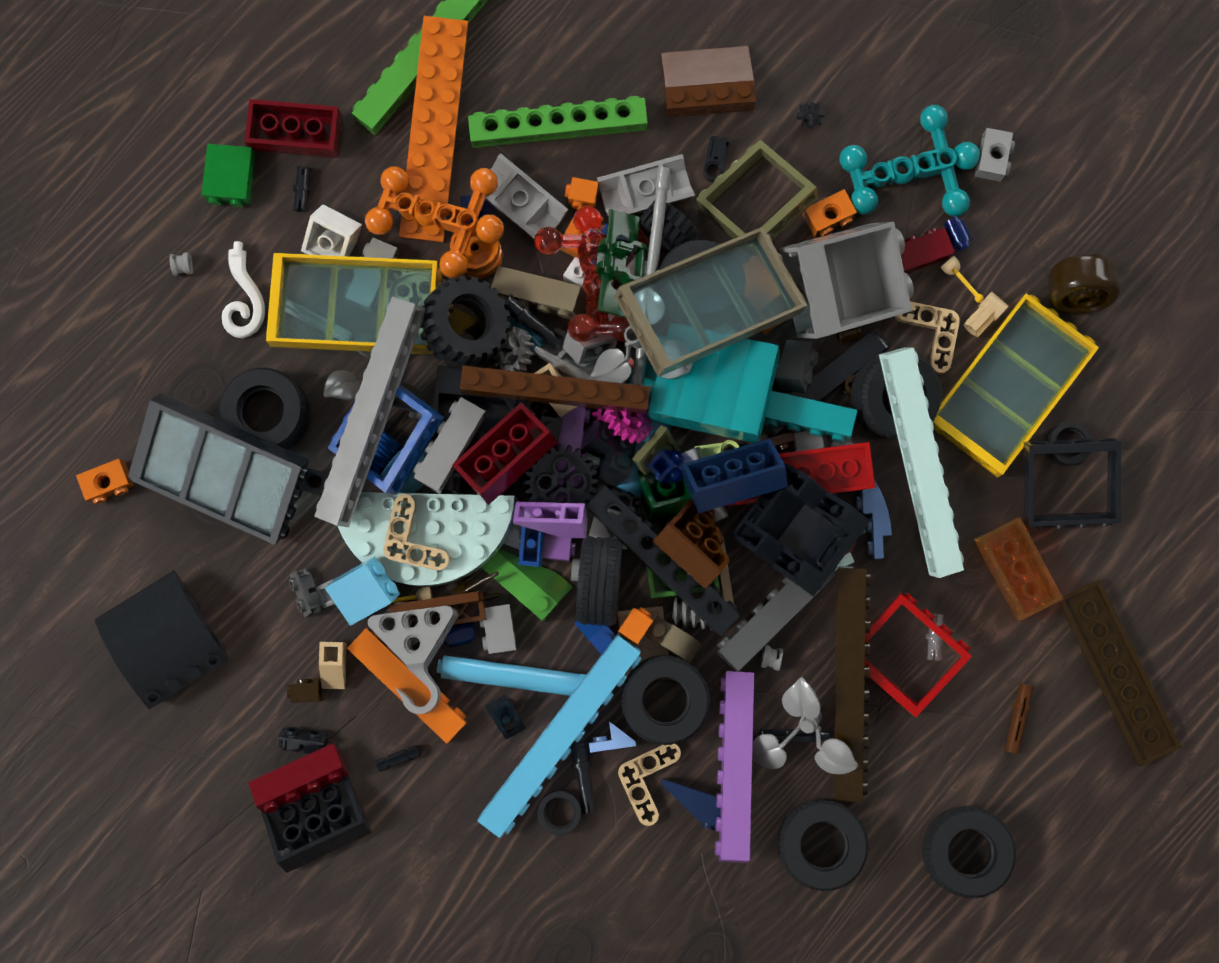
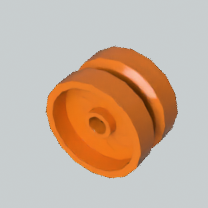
M454 233L451 237L450 250L453 248L457 233ZM477 235L471 237L465 252L468 268L464 275L482 279L495 273L498 266L501 265L503 258L499 240L495 243H485Z

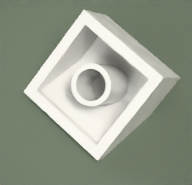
M322 205L310 216L301 251L307 255L349 257L357 243L362 224Z

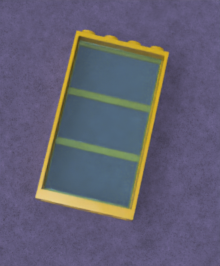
M274 253L266 341L270 347L371 352L376 344L379 328L383 324L386 309L392 296L422 307L427 296L438 287V282H442L443 273L438 266V262L431 260ZM420 328L411 354L433 355V350L429 352L425 347L428 345L427 341L421 339L420 333L423 332V328Z
M1027 293L1018 301L940 403V410L933 421L935 431L997 478L1004 474L1023 449L1024 442L1029 441L1099 348L1091 337L1080 334L1072 323L1064 322L1059 318V314L1051 308L1047 309L1040 304L1041 301L1036 296L1028 295Z

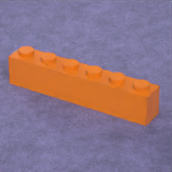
M365 628L347 647L401 701L403 700L396 691L397 688L404 691L417 706L423 707L428 704L431 698L430 689L407 668L406 664L381 641L373 630ZM441 692L440 702L432 712L416 715L448 744L468 722L464 720L467 716L458 707L453 709L448 704L449 698Z

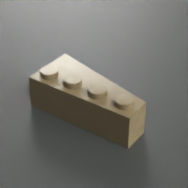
M498 266L491 289L496 288L499 291L497 295L500 299L504 298L506 300L510 294H513L514 299L523 306L527 305L540 312L553 314L582 324L585 322L592 300L579 285Z

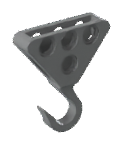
M440 606L373 615L368 619V626L406 664L407 668L430 689V701L423 707L414 704L413 700L404 691L396 689L403 700L404 706L412 713H430L440 702V688L428 673V665L459 616L458 610L454 607ZM438 612L440 614V621L434 625L432 615ZM413 615H416L418 623L412 628L409 621ZM393 618L395 620V627L389 630L387 623ZM418 638L420 647L415 651L412 648V642Z

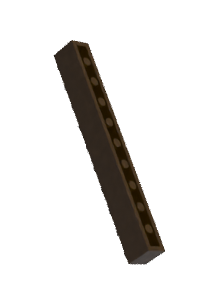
M838 566L835 739L841 740L850 748L858 767L846 774H835L834 801L863 802V795H868V781H863V772H868V758H864V749H868L869 735H864V726H869V712H864V702L869 703V688H865V679H869L870 665H865V656H870V642H865V633H870V619H866V610H870L871 596H866V586H871V572H866V567Z

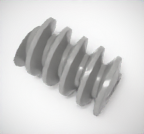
M674 597L672 611L674 625L677 626L679 621L682 620L683 626L687 627L689 621H691L692 627L696 628L698 622H700L701 628L705 629L707 624L682 600L679 604L677 597ZM713 602L708 605L709 612L713 615L719 614L720 605L718 604L715 609Z

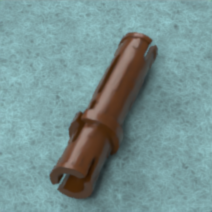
M1019 683L1016 703L1012 705L1014 711L1004 751L1019 754L1027 714L1031 711L1029 705L1034 686Z

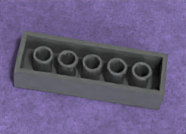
M836 571L830 574L823 587L837 574ZM785 578L782 581L785 585L781 589L778 586L766 596L769 601L765 605L762 603L758 604L749 613L752 617L748 621L742 620L733 629L736 633L732 637L727 635L717 645L720 649L716 653L735 672L739 671L813 596Z

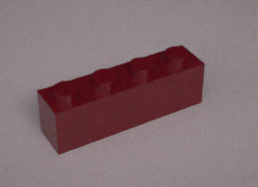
M332 743L248 782L256 807L262 813H272L280 806L296 802L301 796L308 793L318 792L323 786L329 783H337L349 774L340 750Z

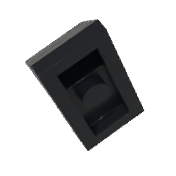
M506 694L485 705L505 739L525 729L521 718Z

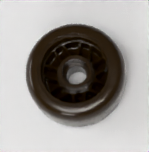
M1080 254L1068 257L1058 262L1050 270L1048 276L1052 304L1058 310L1069 314H1088L1103 310L1112 305L1120 293L1117 266L1111 259L1103 255Z

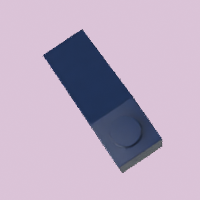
M662 778L661 784L698 821L702 822L701 826L715 831L716 817H720V808H716L717 796Z

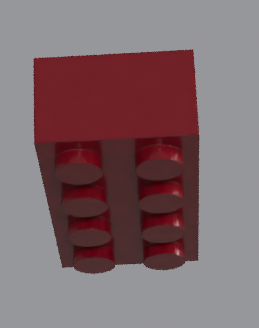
M249 99L244 142L247 147H252L254 151L337 158L342 114L338 106Z
M521 402L454 462L452 466L489 505L558 442L552 433Z

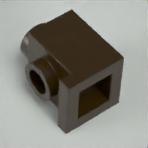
M313 678L314 683H311V679H297V684L287 685V697L291 698V703L322 702L321 679Z

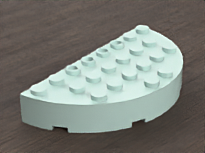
M361 492L349 528L338 526L347 546L362 563L375 556L384 566L385 572L391 580L412 586H439L470 576L494 557L504 544L513 525L515 505L518 498L515 496L499 495L488 505L479 495L398 493L396 495L379 492ZM407 494L413 497L417 504L408 542L447 552L450 556V565L447 569L437 571L393 561L385 556L383 552L394 502L398 496ZM406 499L405 502H400V506L403 507L402 515L397 513L396 517H403L408 520L409 516L404 514L406 508H410L411 504ZM403 521L395 523L394 531L397 534L404 533L406 524ZM395 544L394 547L389 548V551L392 552L393 557L396 553L404 554L403 560H406V551L409 546L406 545V550L397 548V544ZM414 549L412 551L411 558L413 561L418 562L423 558L421 549ZM428 550V559L425 565L429 564L428 560L435 561L437 567L441 563H445L442 554H439V557L430 556L432 551Z

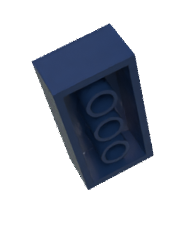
M770 438L682 464L685 484L698 513L788 487L785 465Z

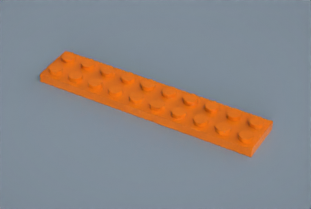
M424 16L406 169L408 187L404 192L411 194L413 197L419 196L420 199L432 198L442 204H448L468 21ZM411 203L406 204L403 209L409 208ZM432 209L426 210L424 215L429 214ZM401 215L399 238L444 243L445 229L442 226L440 228L436 227L435 224L424 226L413 219L407 220Z

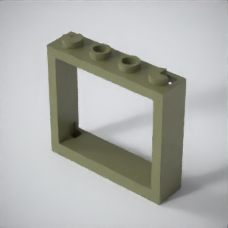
M761 140L755 145H751L740 159L735 160L724 174L717 176L714 183L707 189L702 190L696 199L699 210L732 239L745 233L713 206L712 203L762 156L802 189L762 226L765 232L770 235L772 241L818 199L817 187ZM753 245L744 248L753 257L758 255Z

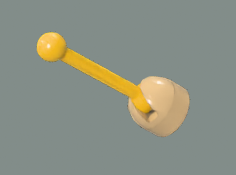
M952 256L940 267L947 275H956L975 296L976 302L981 303L984 300V296L978 294L959 272L960 262L955 256Z
M423 586L417 590L415 595L396 598L392 603L415 599L433 598L431 586Z

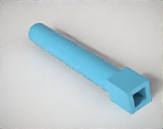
M445 655L443 660H438L437 673H440L443 679L568 696L572 695L586 676V674Z

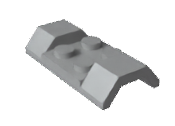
M500 153L490 169L497 175L498 188L493 194L486 196L485 199L522 231L524 230L534 240L541 243L559 226L568 209Z
M683 154L598 177L599 190L607 217H609L610 209L631 215L645 212L655 200L658 167L671 168L667 203L671 205L674 202L695 197L686 172Z
M554 329L555 332L563 336L562 341L555 349L549 343H546L542 348L538 346L534 348V353L538 358L551 363L563 373L573 378L592 380L590 376L597 359L578 365L563 349L567 333L561 329Z

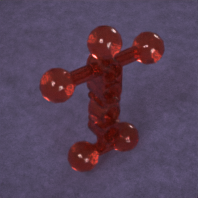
M588 205L576 210L573 218L575 228L583 234H561L556 228L548 226L537 231L534 244L541 254L547 256L556 254L561 248L578 249L580 268L583 272L582 277H584L582 287L588 295L585 298L588 304L586 306L587 314L582 313L571 318L568 324L570 337L577 342L583 343L590 341L594 335H612L617 341L626 342L624 332L630 326L628 320L615 316L612 321H609L608 313L597 311L601 281L599 280L600 276L595 273L596 266L591 260L595 263L597 262L598 245L602 238H606V235H603L599 230L602 220L600 212L595 207ZM638 229L637 241L645 244L644 234Z

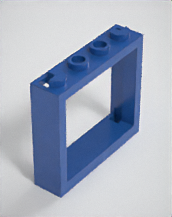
M399 385L395 395L422 414V417L385 479L371 468L367 475V479L382 491L398 495L444 416L402 385ZM353 406L343 418L342 425L337 433L333 435L332 442L328 447L335 454H337L340 438L344 434L348 423L347 419L352 412Z

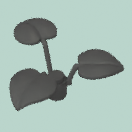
M361 334L356 338L355 342L376 343V334ZM358 351L365 357H371V352ZM335 371L328 377L325 383L324 397L355 400L356 393L359 391L362 382L356 380L355 375L349 371ZM400 383V385L423 401L418 389L410 384ZM395 396L392 406L417 412L399 397Z

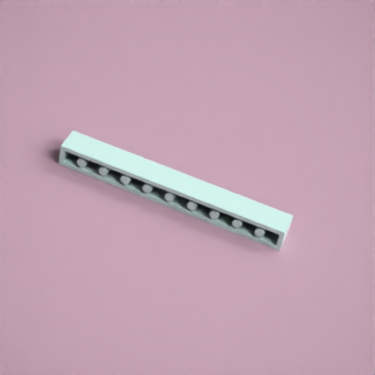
M900 348L879 354L929 575L941 578L963 571L962 563L964 558L957 542L959 536L953 524L954 513L948 502L949 491L943 480L944 469L939 462V447L934 440V425L929 418V403L923 391L924 380L918 369V355L914 348Z

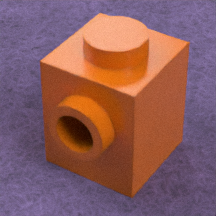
M572 177L571 184H567L565 190V197H568V205H572V208L577 210L579 206L595 210L599 182Z

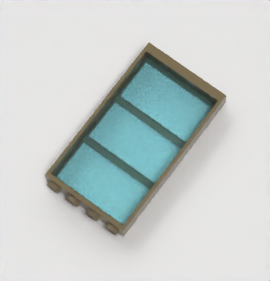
M763 227L620 286L614 296L658 377L796 317L807 307L805 296L798 290L793 275L786 269L782 256L777 253L770 235L765 232Z

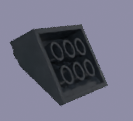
M349 775L343 777L337 783H329L323 786L318 792L301 796L296 802L286 803L272 813H262L276 862L286 873L372 833Z

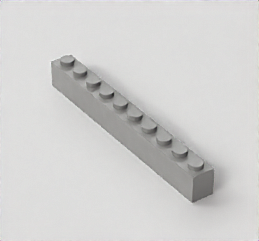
M392 296L386 309L383 324L379 328L376 344L371 351L370 361L363 373L360 389L356 393L352 412L348 416L347 426L340 438V445L332 461L330 474L325 481L324 491L317 503L315 517L336 526L349 528L392 408L396 390L399 388L420 329L425 308Z

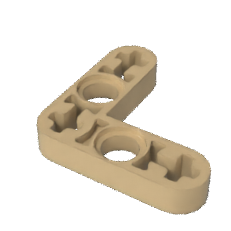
M910 301L912 309L910 312L914 313L916 309H919L916 314V320L913 319L914 314H907L906 317L900 314L896 315L895 318L902 323L936 330L929 363L937 375H942L950 369L960 322L959 315L953 310ZM921 312H931L933 316L932 321H923L921 319ZM947 316H951V320L954 321V323H951L948 332H945L944 330L946 329L947 323L946 321H943V319H946ZM947 337L950 340V347L942 348L938 343L939 338ZM941 353H949V355L945 354L942 363L946 364V366L938 369V365L935 362L940 359Z
M407 494L398 496L394 502L383 549L385 556L393 561L437 571L447 569L450 565V556L447 552L408 542L417 504L415 499ZM406 499L411 504L410 508H406L404 514L409 516L408 520L403 517H396L397 513L402 515L403 507L400 506V502H405ZM398 521H403L406 524V530L402 534H397L394 531V525ZM397 544V548L406 550V545L409 546L406 551V560H403L404 554L396 553L393 557L389 548ZM414 549H421L423 552V558L418 562L413 561L411 558V553ZM428 550L432 551L430 556L439 557V554H442L445 563H441L437 567L435 561L428 560L429 564L425 565L428 559Z
M676 744L656 747L623 763L619 767V778L639 821L643 825L650 826L655 824L659 816L643 777L678 761L681 751ZM666 747L675 748L677 750L674 753L675 758L665 757L663 758L665 763L660 765L659 758L655 752L660 750V755L667 752ZM646 756H652L656 759V765L653 769H646L643 766V760ZM624 767L634 768L633 778L634 780L639 778L641 783H635L627 788L626 783L631 782L628 776L623 777L622 775L625 772ZM635 787L644 789L645 796L642 800H635L632 797V790ZM649 799L650 804H646L649 811H654L655 814L652 815L653 820L642 819L641 816L644 815V810L642 807L637 809L636 805L643 804Z

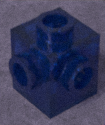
M661 449L647 466L661 483L675 484L684 477L682 464L685 463V458L677 451Z

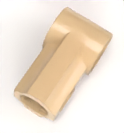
M993 292L982 301L976 312L964 324L966 330L977 338L993 320L996 321L1008 308V305Z

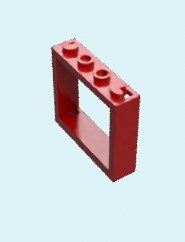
M900 592L870 625V633H865V642L871 639L902 604L961 655L918 703L912 700L865 658V665H870L869 677L916 718L967 663L972 655L969 652L971 648L962 639L957 642L951 636L953 632L946 625L942 624L939 626L934 621L936 617L925 608L922 611L916 606L918 601L909 593L904 595Z

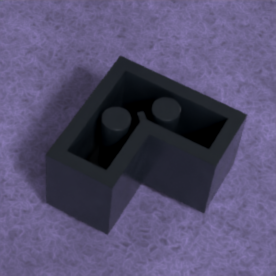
M598 420L585 430L581 450L600 459L596 478L616 487L630 477L637 442L635 440L633 443H630L628 438L623 441L622 436L614 435V429L608 428L609 424Z

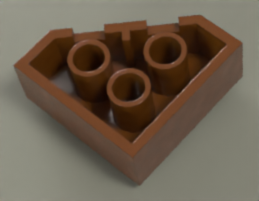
M691 498L653 542L706 589L723 571L730 560L728 553H724L721 546L724 541L719 527H715L713 521L715 518L714 510L698 513Z

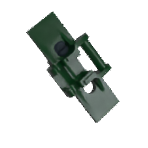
M613 209L609 210L606 238L600 240L595 273L600 276L599 280L601 281L597 311L626 318L614 297L618 290L612 287L611 280L615 279L623 286L644 276L646 253L649 251V246L637 241L640 220L638 216ZM637 252L635 274L632 275L630 274V268L626 267V259L628 254L633 255Z

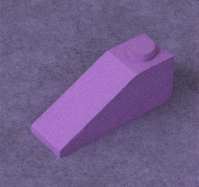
M516 502L513 524L562 538H586L588 515L585 504Z

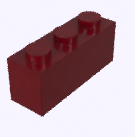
M933 228L926 231L924 236L917 238L914 235L904 240L905 250L901 255L904 273H912L953 256L955 251L945 228L940 230Z

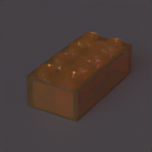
M1020 517L974 539L1016 621L1023 620L1063 600L1059 589Z

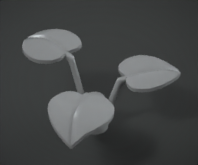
M650 288L636 293L635 298L650 325L658 324L665 314V306L661 298ZM631 326L624 332V337L627 341L625 343L626 357L618 349L604 351L596 361L590 376L592 380L624 383L628 380L632 373V368L627 363L630 360L631 346L642 348ZM668 340L662 345L671 362L690 354L687 348L678 341ZM692 363L661 377L674 379L689 373L692 369Z
M803 677L799 678L788 688L782 697L784 709L794 717L801 716L798 726L780 744L772 734L760 735L752 742V760L765 768L778 769L785 764L787 754L782 748L800 730L805 733L815 731L816 745L819 749L815 755V761L820 768L831 774H846L858 767L850 748L841 740L828 739L821 745L820 731L822 728L819 724L822 720V714L820 712V701L812 687Z

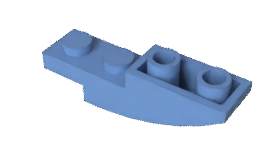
M875 481V488L859 490V496L856 497V510H860L863 516L869 515L868 520L870 523L866 527V531L870 532V541L867 542V554L871 555V560L884 559L883 537H890L892 531L884 497Z

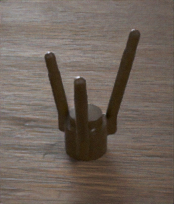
M481 568L465 580L457 583V587L453 588L452 592L454 595L474 592L473 589L498 576L499 572L496 571L471 585L469 582L484 571ZM501 594L484 595V601L500 597Z

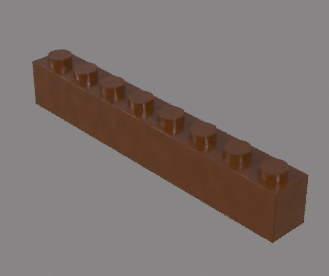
M462 366L460 391L463 394L646 414L650 386Z

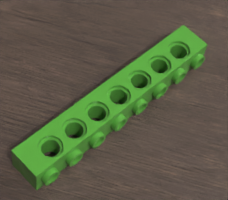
M630 96L626 100L609 98L605 102L597 103L596 101L589 100L577 105L563 103L558 107L542 105L538 109L522 107L518 108L517 111L509 112L502 109L490 114L476 112L468 116L472 148L645 131L648 124L645 98H640L639 96ZM621 111H627L629 113V116L622 118L618 115V113ZM599 113H604L608 117L604 120H599L596 116ZM578 115H582L586 118L583 122H577L574 120V118ZM558 117L564 120L561 124H554L552 122L553 119ZM533 120H539L542 122L541 125L537 127L530 125V123ZM512 122L520 124L516 129H511L508 126ZM491 124L498 126L495 131H488L486 128Z

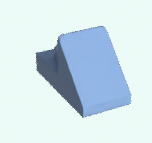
M610 721L612 740H607V736L594 737L593 742L589 743L590 752L636 746L635 740Z

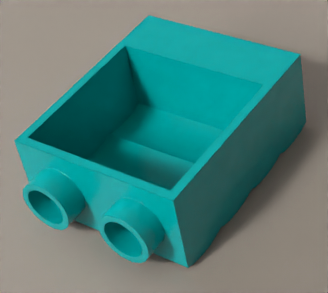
M670 323L667 336L656 334L661 345L668 340L678 341L687 348L689 353L703 348L692 327ZM704 330L711 344L731 336ZM744 339L692 362L690 372L680 377L665 379L657 375L656 380L645 378L643 386H650L648 413L651 420L751 443L759 442L779 362V346Z

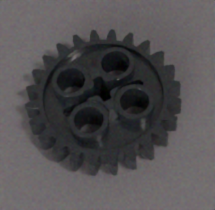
M559 443L557 450L552 447L549 452L531 466V470L525 472L529 478L524 479L523 483L529 485V487L525 488L524 492L532 493L527 499L529 502L536 500L535 502L579 503L585 504L586 507L585 500L593 499L589 495L590 492H597V489L592 486V484L598 482L596 478L592 477L597 471L589 469L594 463L592 461L585 462L588 455L585 453L579 456L581 452L579 448L572 452L571 445L568 444L566 450H564L563 445ZM559 460L566 461V466L562 470L555 469V464ZM575 466V470L569 473L571 467ZM548 476L550 478L549 484L544 487L539 486L540 478ZM581 476L582 482L578 486H572L571 481L573 477ZM558 477L564 480L565 483L563 485L557 482L556 479ZM552 490L550 495L546 496V493ZM559 492H565L566 494L562 502L555 501V496Z

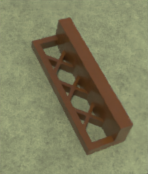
M478 591L388 605L389 613L440 606L454 607L459 611V616L453 625L487 620L483 592ZM478 603L480 616L471 617L465 610L470 604ZM438 612L435 613L437 616L433 620L434 625L437 624L438 620L440 619V614ZM413 615L415 620L410 625L412 628L415 627V625L418 622L416 615Z

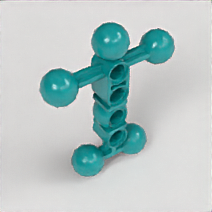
M930 105L921 112L920 124L924 130L931 133L935 150L923 152L917 157L915 155H912L911 158L899 156L892 161H887V163L879 162L873 166L872 170L863 172V168L867 164L865 150L858 145H849L841 151L839 161L842 168L851 175L855 191L851 194L850 200L856 212L860 215L872 213L878 205V196L874 190L867 187L868 184L876 188H882L887 183L889 185H892L893 182L906 184L912 179H917V177L927 178L942 174L946 190L942 198V208L948 215L958 217L968 211L970 198L965 191L959 189L953 166L955 164L962 170L974 168L980 161L979 148L972 142H962L954 150L948 148L944 128L948 122V114L943 107ZM946 157L950 164L942 163L940 158ZM925 162L928 165V169H922L918 163ZM897 167H904L907 173H899ZM877 171L883 172L884 175H885V178H884V179L878 178V177L875 175V172H877Z

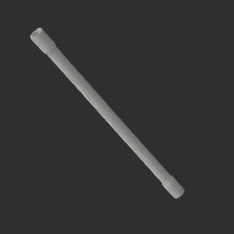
M658 167L656 195L646 276L658 271L671 168ZM656 285L650 287V289L655 293ZM643 348L636 349L634 373L631 380L633 385L643 386L645 380L647 355Z

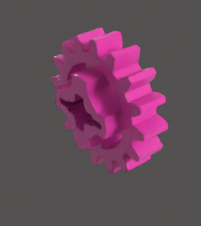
M606 410L604 412L607 416L604 419L605 422L610 423L608 428L614 429V435L622 436L623 441L628 438L630 443H633L635 440L640 443L648 437L653 429L650 425L652 420L646 418L649 415L648 412L646 414Z

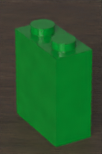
M207 144L201 196L208 204L220 206L221 203H229L233 207L250 205L256 153L252 147Z

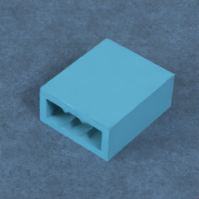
M375 556L335 578L325 587V590L350 626L391 604L400 595L396 584L391 581L385 572L384 566Z

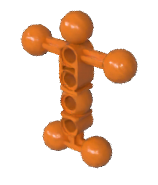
M390 166L381 174L380 181L384 190L378 206L370 209L365 216L366 228L375 235H384L393 227L391 209L399 211L402 217L407 220L413 219L424 226L435 224L438 228L442 226L447 231L457 233L452 250L442 255L439 265L443 275L453 279L457 276H463L467 271L468 261L465 252L471 237L477 235L485 243H495L500 240L504 233L503 222L497 216L484 215L478 219L486 196L493 194L498 188L497 175L488 168H480L471 175L470 186L473 194L466 209L451 204H442L432 198L420 199L419 196L413 197L411 194L405 193L404 191L408 187L407 173L398 166ZM411 203L409 208L403 209L406 204ZM432 209L429 214L424 215L426 210ZM447 215H452L449 220H444ZM473 220L471 225L465 226L466 222Z

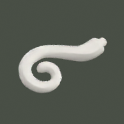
M235 241L233 249H230L228 252V263L233 277L251 299L253 317L246 326L235 325L231 319L233 312L240 311L244 319H248L250 316L249 307L241 301H235L224 308L222 324L230 335L237 338H247L255 334L263 324L265 304L258 287L247 273V252L242 250L243 243Z

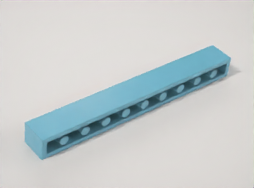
M620 633L616 635L478 818L480 824L499 838L503 833L508 834L515 825V822H513L518 814L522 816L529 807L527 801L531 796L537 797L543 788L541 785L545 778L550 779L557 770L555 765L559 759L562 761L566 759L571 752L569 746L572 742H578L585 733L583 730L588 722L592 724L599 715L597 710L601 704L607 705L614 695L611 693L616 685L620 687L627 678L625 674L630 667L634 669L642 658L639 656L641 649Z

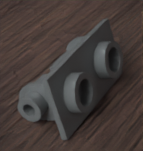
M307 568L299 570V575L295 570L289 579L290 588L293 592H296L298 598L296 601L297 608L300 613H303L305 618L312 613L311 610L313 614L321 612V607L323 606L318 592L309 593L308 589L315 588L316 586L311 572H308Z

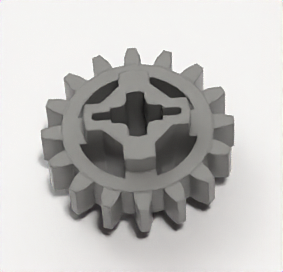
M512 327L507 332L509 336L507 341L493 357V360L498 361L495 367L506 371H526V364H531L529 358L534 355V352L530 350L534 343L529 342L531 335H527V330Z

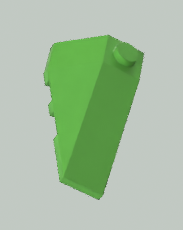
M499 549L482 569L489 575L498 571L499 575L494 577V579L544 622L573 587L556 572L542 566L520 565L518 563V556Z

